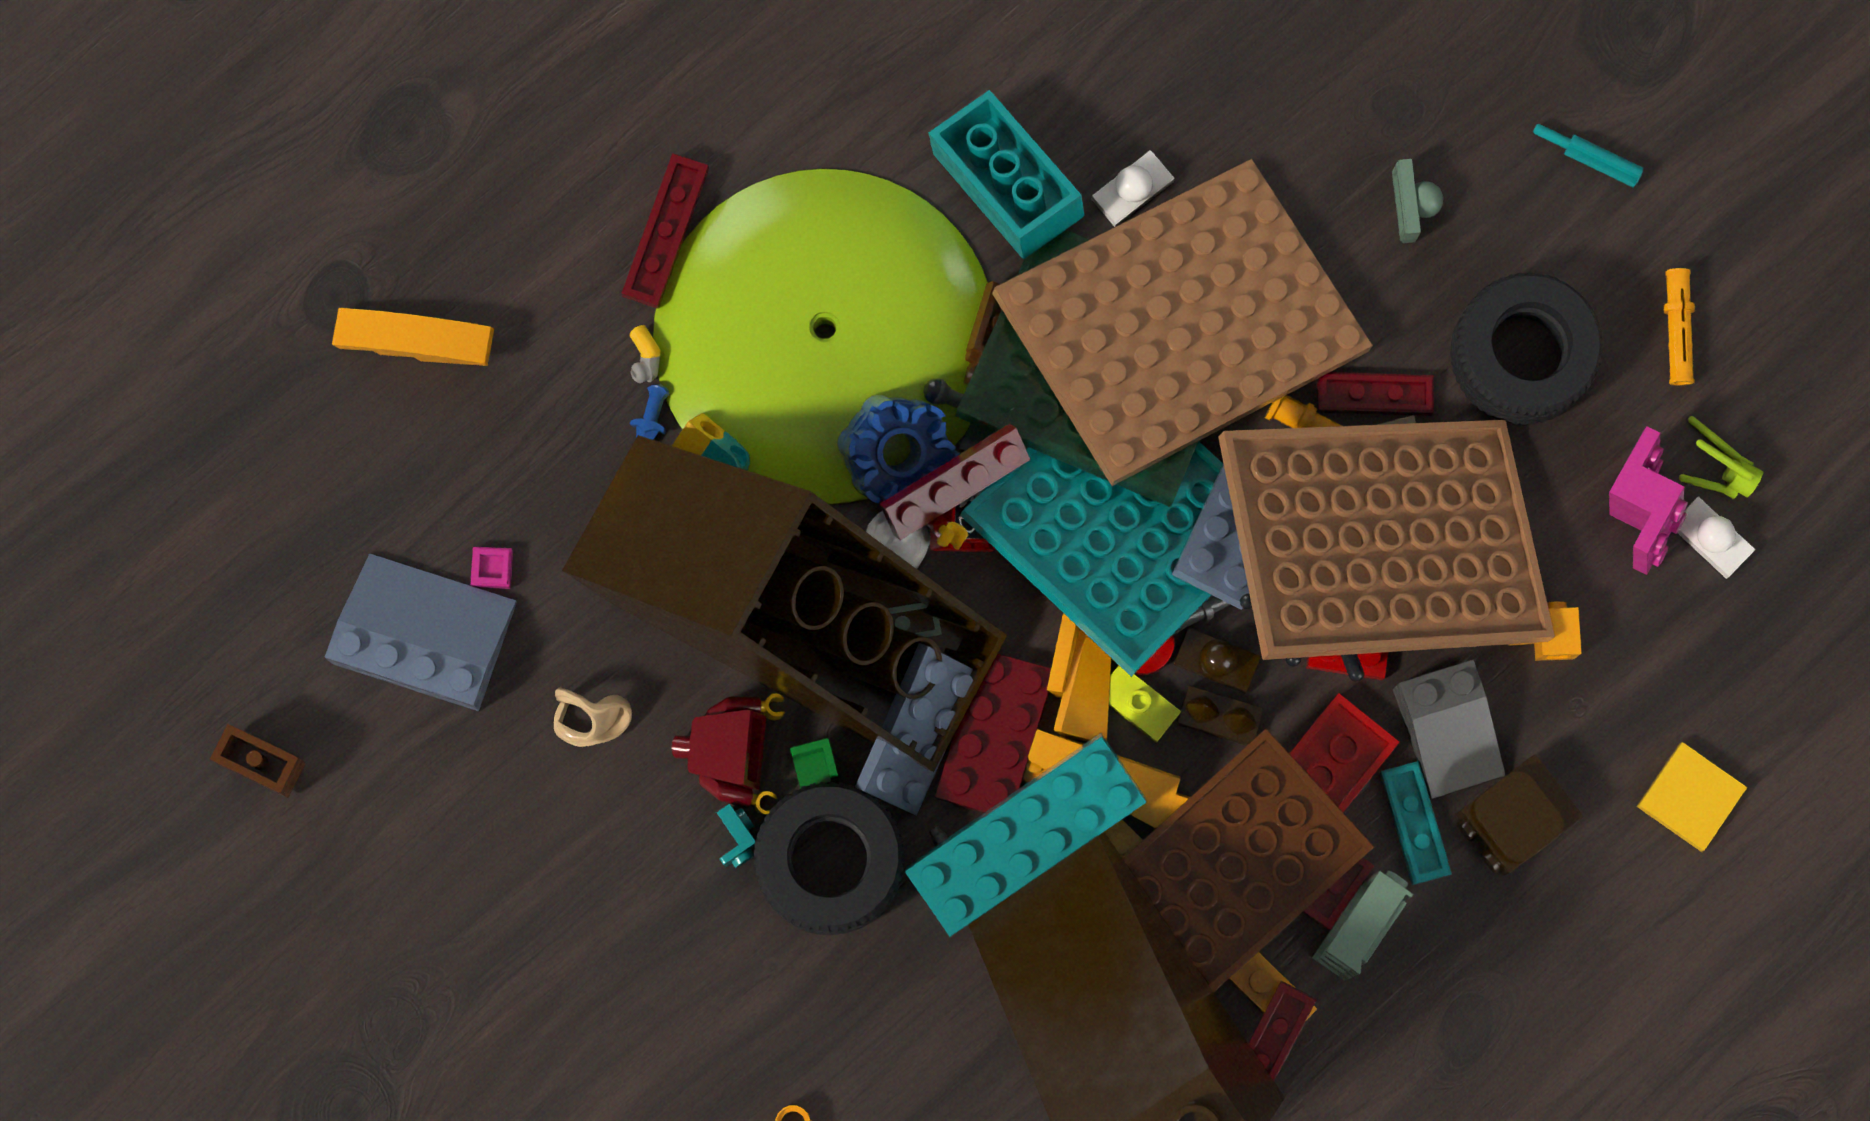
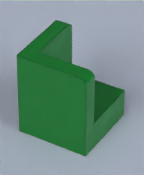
M828 738L790 748L800 789L813 783L820 784V782L839 781Z

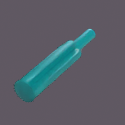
M1536 124L1533 130L1535 135L1566 149L1564 155L1632 188L1641 178L1643 167L1577 135H1573L1570 139L1541 124Z

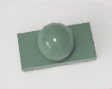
M1412 159L1398 160L1392 171L1400 241L1402 243L1416 242L1421 233L1419 217L1429 218L1435 216L1443 206L1444 197L1441 189L1433 182L1421 181L1415 183Z

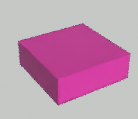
M473 547L470 585L482 588L511 589L512 548Z

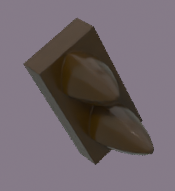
M1188 686L1177 725L1247 746L1256 737L1264 708Z

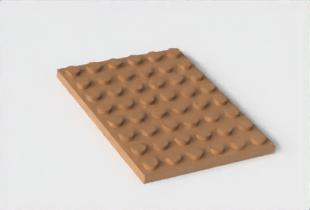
M1252 159L994 287L992 293L1111 486L1366 354L1373 346Z
M1506 420L1223 431L1218 437L1263 660L1548 642L1555 637Z

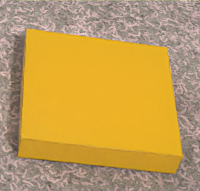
M1682 742L1677 746L1636 807L1702 852L1705 851L1747 787Z

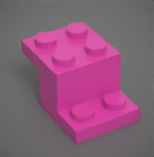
M1647 426L1609 492L1610 515L1641 530L1633 546V569L1646 575L1652 565L1659 567L1669 548L1666 545L1671 532L1677 534L1681 529L1687 513L1684 511L1688 504L1684 500L1685 487L1658 474L1663 464V460L1660 458L1664 448L1660 447V432Z

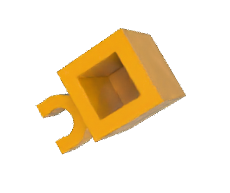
M1548 602L1555 637L1548 642L1508 644V646L1534 644L1535 661L1575 659L1582 654L1578 607L1567 608L1566 602Z

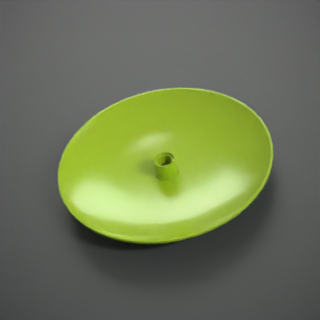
M814 169L777 175L755 183L719 204L699 222L681 245L659 309L656 308L654 316L653 338L661 350L658 369L659 381L670 393L666 401L681 429L683 430L689 420L703 412L747 450L750 457V465L747 471L811 491L827 504L851 503L865 500L868 498L855 489L852 476L846 467L844 456L838 449L840 433L848 427L853 417L861 410L866 399L873 395L903 398L910 401L922 400L929 403L924 397L923 390L925 384L933 378L943 379L952 390L969 396L980 404L988 385L974 389L964 384L966 370L970 362L965 360L983 293L988 282L972 248L959 230L940 211L910 190L876 176L848 170ZM822 324H829L836 330L834 335L828 339L819 338L814 331ZM946 403L931 404L938 407L945 414V417H942V421L946 422L945 434L948 440L955 446L967 432L975 413L962 411ZM902 433L888 439L883 449V458L886 464L898 465L906 460L910 453L908 438Z

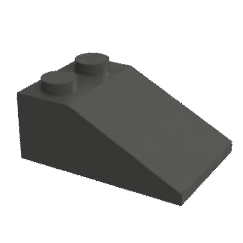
M1474 659L1400 682L1393 688L1417 761H1419L1430 799L1505 776L1487 697Z

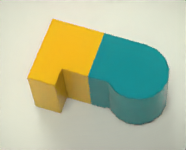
M703 412L687 422L672 444L673 447L744 470H748L750 465V457L747 450Z

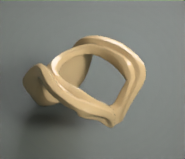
M559 687L555 690L556 700L561 703L558 705L554 716V731L559 738L571 745L584 747L610 741L621 735L631 722L632 710L630 703L622 696L610 695L597 703H592L583 696L568 689ZM569 704L581 707L591 717L592 729L590 732H578L562 724Z

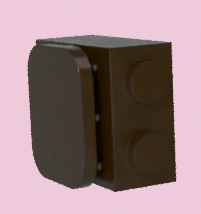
M1536 754L1525 760L1455 813L1460 820L1456 824L1461 833L1470 842L1475 839L1484 851L1481 854L1484 863L1493 873L1499 871L1502 876L1511 873L1525 861L1532 858L1584 817Z

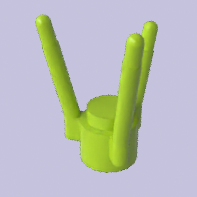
M1690 416L1688 422L1725 453L1723 454L1701 439L1696 441L1698 447L1727 466L1722 476V479L1727 484L1724 485L1685 474L1679 475V480L1694 486L1723 493L1732 499H1735L1738 493L1748 498L1758 486L1763 471L1753 466L1754 463L1741 456L1695 417Z

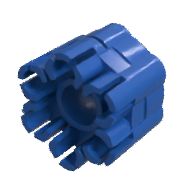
M873 395L866 399L861 410L853 417L848 427L838 437V449L844 456L845 464L852 476L855 489L871 501L879 503V500H887L958 456L960 452L955 450L956 447L948 440L945 434L946 422L942 421V417H945L942 410L922 400L910 401L903 398H888L883 395ZM903 433L910 442L909 456L898 465L886 464L883 458L885 443L890 437Z

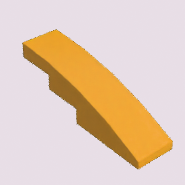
M339 308L332 345L339 349L374 351L379 355L414 357L423 362L488 366L494 328L419 315Z

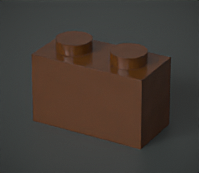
M227 724L210 757V760L287 798H289L306 764L300 758Z

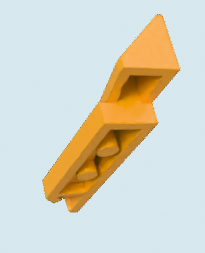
M1064 613L1047 690L1054 696L1062 698L1054 731L1063 737L1087 742L1101 733L1107 741L1111 657Z
M1037 729L1028 759L1047 770L1085 743L1063 736L1059 737ZM1117 755L1146 797L1147 803L1130 813L1135 818L1157 828L1190 798L1176 792L1180 776Z

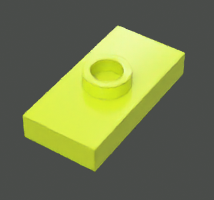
M1119 665L1110 675L1109 706L1157 743L1181 711L1135 674L1131 677Z

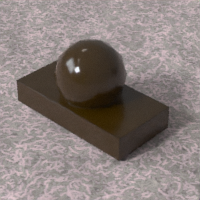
M1188 627L1173 665L1246 694L1261 656L1236 647L1226 640L1216 639Z

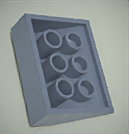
M369 554L337 621L325 658L333 665L479 711L517 601Z

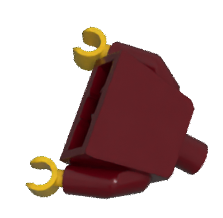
M775 693L771 694L766 701H761L759 697L729 696L710 707L705 716L693 719L691 736L676 735L672 741V754L674 758L688 759V772L699 776L700 786L719 801L745 808L753 805L758 813L768 815L770 811H765L760 807V799L765 795L776 799L777 796L770 791L754 794L752 789H760L766 718L779 720L785 714V712L781 711L773 712L769 708V703L773 701L783 702L784 697Z

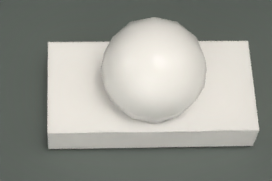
M1150 150L1131 166L1122 169L1113 180L1093 194L1091 200L1111 224L1116 227L1171 185L1175 178Z
M1699 496L1685 509L1684 512L1687 513V516L1678 534L1727 579L1755 549L1735 531L1730 520L1719 516Z

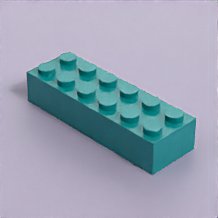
M1100 733L907 865L905 873L949 937H951L1093 838L1147 803L1146 797Z

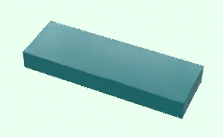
M1419 761L1379 772L1412 885L1451 875V869Z

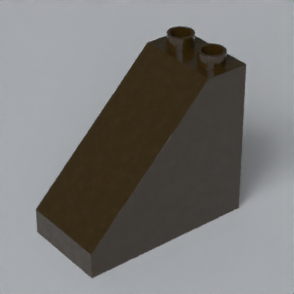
M639 435L562 569L563 572L618 608L873 744L876 739L888 743L908 755L907 757L923 768L932 772L935 771L1007 637L1000 629L811 491ZM923 603L928 606L924 609L891 614L887 609ZM899 616H906L910 620L908 630L895 626V620ZM933 617L939 619L942 635L924 637L915 634L935 630ZM919 643L933 648L936 660L942 661V653L973 669L970 674L973 682L965 697L958 696L951 710L955 712V715L947 730L937 727L934 729V732L938 735L932 745L937 748L930 760L914 750L917 745L916 741L912 740L908 746L881 728L896 694L909 699H917L926 695L935 686V684L929 683L922 691L915 694H907L900 688V684Z
M1105 832L1093 838L968 924L1050 1121H1271L1285 1099Z

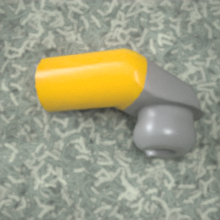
M640 325L630 332V338L641 353L640 362L634 363L631 367L632 378L637 383L651 382L657 377L661 352L647 327Z

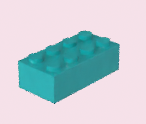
M990 90L928 132L933 155L1023 260L1085 216L1080 192Z

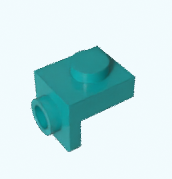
M728 804L716 813L738 843V846L719 859L725 868L731 864L738 868L754 857L752 849L755 848L756 841L749 833V830L755 826L742 807L734 811L731 805Z

